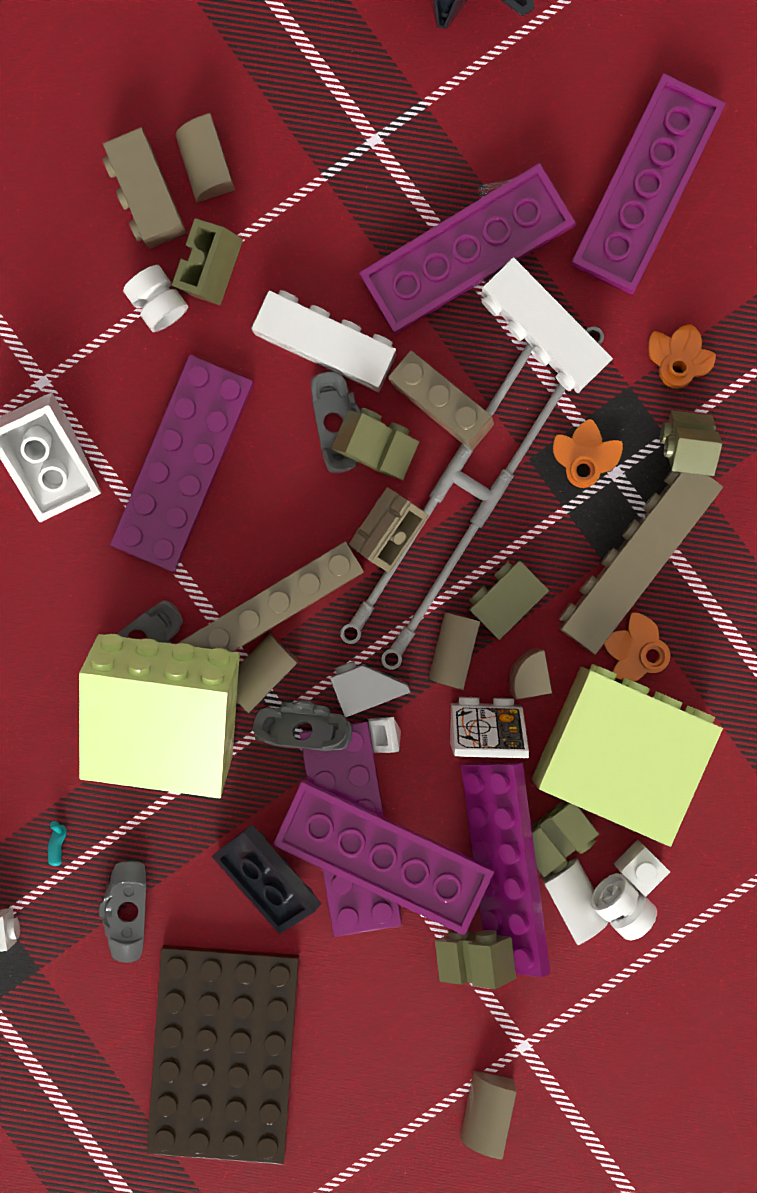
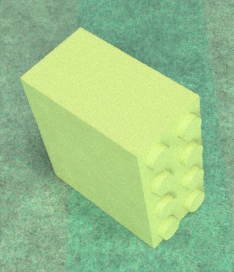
M98 634L79 672L80 779L221 798L233 756L240 653L229 652L222 648L207 649L193 647L185 643L170 644L157 642L153 639L140 640L121 637L117 634Z
M594 664L591 665L590 670L580 667L532 776V781L539 790L671 847L723 728L714 725L715 717L688 705L685 711L680 710L682 702L658 692H655L653 697L648 696L647 694L650 689L626 678L623 679L622 683L614 681L617 674Z

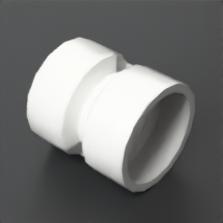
M153 265L142 270L128 281L123 289V292L135 308H142L140 316L152 332H158L173 324L183 316L189 307L176 289L169 288L171 281L159 265Z
M616 873L605 878L596 887L591 897L592 908L607 922H610L611 926L627 940H635L645 935L656 921V906L641 892H638V889L623 874Z

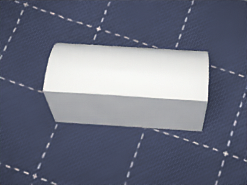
M577 857L570 860L568 865L555 875L549 873L545 877L541 876L577 945L591 939L607 926L609 922L602 918L591 906L594 888Z

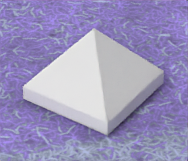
M394 717L368 719L373 753L399 752L401 730Z

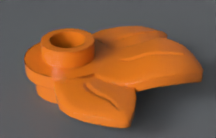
M692 324L680 327L674 332L672 338L658 331H653L649 338V357L660 367V377L663 383L670 388L685 387L692 381L693 377L706 375L713 368L716 359L714 352L701 349V334ZM673 366L682 369L683 373L675 372Z
M588 419L577 427L572 438L565 435H556L553 444L555 459L566 468V476L569 482L579 488L592 486L598 481L601 473L614 469L621 458L623 450L622 441L612 440L602 443L600 431L592 419ZM579 465L587 466L589 470L587 477H580L577 474V467Z
M631 613L628 631L612 632L604 643L607 652L618 660L613 673L617 674L616 678L622 681L624 678L637 681L647 672H661L670 662V650L664 642L659 640L657 625L640 613ZM651 649L656 650L658 654L657 660L654 662H649L646 658L647 652Z

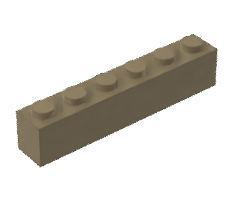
M672 470L667 474L664 479L667 486L660 495L655 492L643 506V509L647 511L639 522L633 520L622 534V537L625 538L618 550L614 547L610 549L600 563L604 568L597 577L591 575L579 590L583 596L576 605L569 603L560 614L558 619L562 623L558 629L588 652L596 654L723 489V486L709 475Z
M345 541L177 644L185 643L193 647L207 649L222 648L229 652H234L364 573V570Z

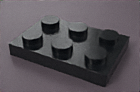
M252 824L211 856L279 934L314 913L322 904L316 898L312 889L302 882L291 869L289 863L280 857L268 843L266 837Z

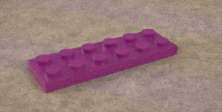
M663 73L570 264L571 266L633 295L726 105L725 102Z
M539 163L359 272L392 331L394 334H397L492 277L513 257L518 261L573 228L575 221Z
M189 355L110 546L169 571L176 572L255 384L253 381Z
M368 720L351 723L352 739L345 749L330 751L302 749L308 782L384 817ZM312 730L300 732V739L305 740L309 738ZM322 869L334 937L402 926L399 904Z
M523 762L463 764L461 769L473 859L494 868V874L479 904L483 931L494 930L497 935L510 936L512 938L516 974L544 977L551 972Z
M305 780L301 782L273 846L464 936L494 874V868Z

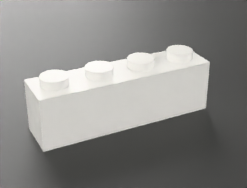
M514 257L483 287L481 293L484 297L482 300L483 305L494 316L500 314L509 323L506 327L517 340L525 339L533 347L531 350L532 355L543 366L549 364L558 373L555 377L566 390L571 391L574 389L579 393L613 359Z
M282 290L278 294L272 291L268 292L251 328L256 336L333 372H337L374 391H380L396 357V349L391 347L392 341L378 334H374L373 338L360 333L361 327L348 320L343 319L341 323L329 318V312L318 306L311 305L310 309L298 304L299 299Z

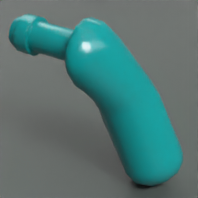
M52 821L50 828L53 832L48 843V863L51 866H59L62 863V843L66 837L67 829L64 825H59L57 821Z

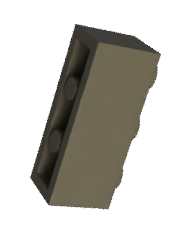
M138 128L103 143L108 156L103 157L102 160L111 178L116 176L121 188L116 189V194L123 209L130 208L134 220L130 221L129 225L137 242L143 240L147 247L152 249L187 234L143 129Z
M412 351L406 355L388 377L395 389L471 451L494 426L492 416Z

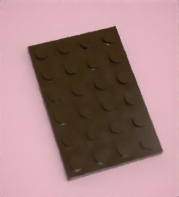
M172 945L162 946L147 1154L284 1164L299 955Z

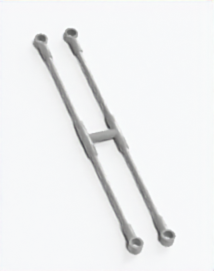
M598 327L587 328V333H595L598 336V344L601 345L604 340L602 330ZM529 343L525 346L485 410L491 416L531 355L533 347ZM560 383L505 470L502 469L490 489L461 472L473 452L464 444H461L459 450H457V453H455V456L440 477L439 482L435 485V488L429 495L431 498L423 509V512L429 516L437 503L442 502L453 483L482 500V503L470 520V527L408 626L403 627L391 648L383 653L381 659L385 668L393 670L401 665L402 655L413 639L415 629L478 528L483 527L484 522L492 513L506 487L512 481L515 469L566 390ZM422 527L391 572L385 571L367 601L362 602L350 623L341 629V638L345 643L354 644L360 639L361 630L373 612L375 602ZM353 627L357 630L358 635L354 640H349L345 637L344 632L346 628ZM388 653H395L398 656V662L395 665H388L386 663L385 657Z

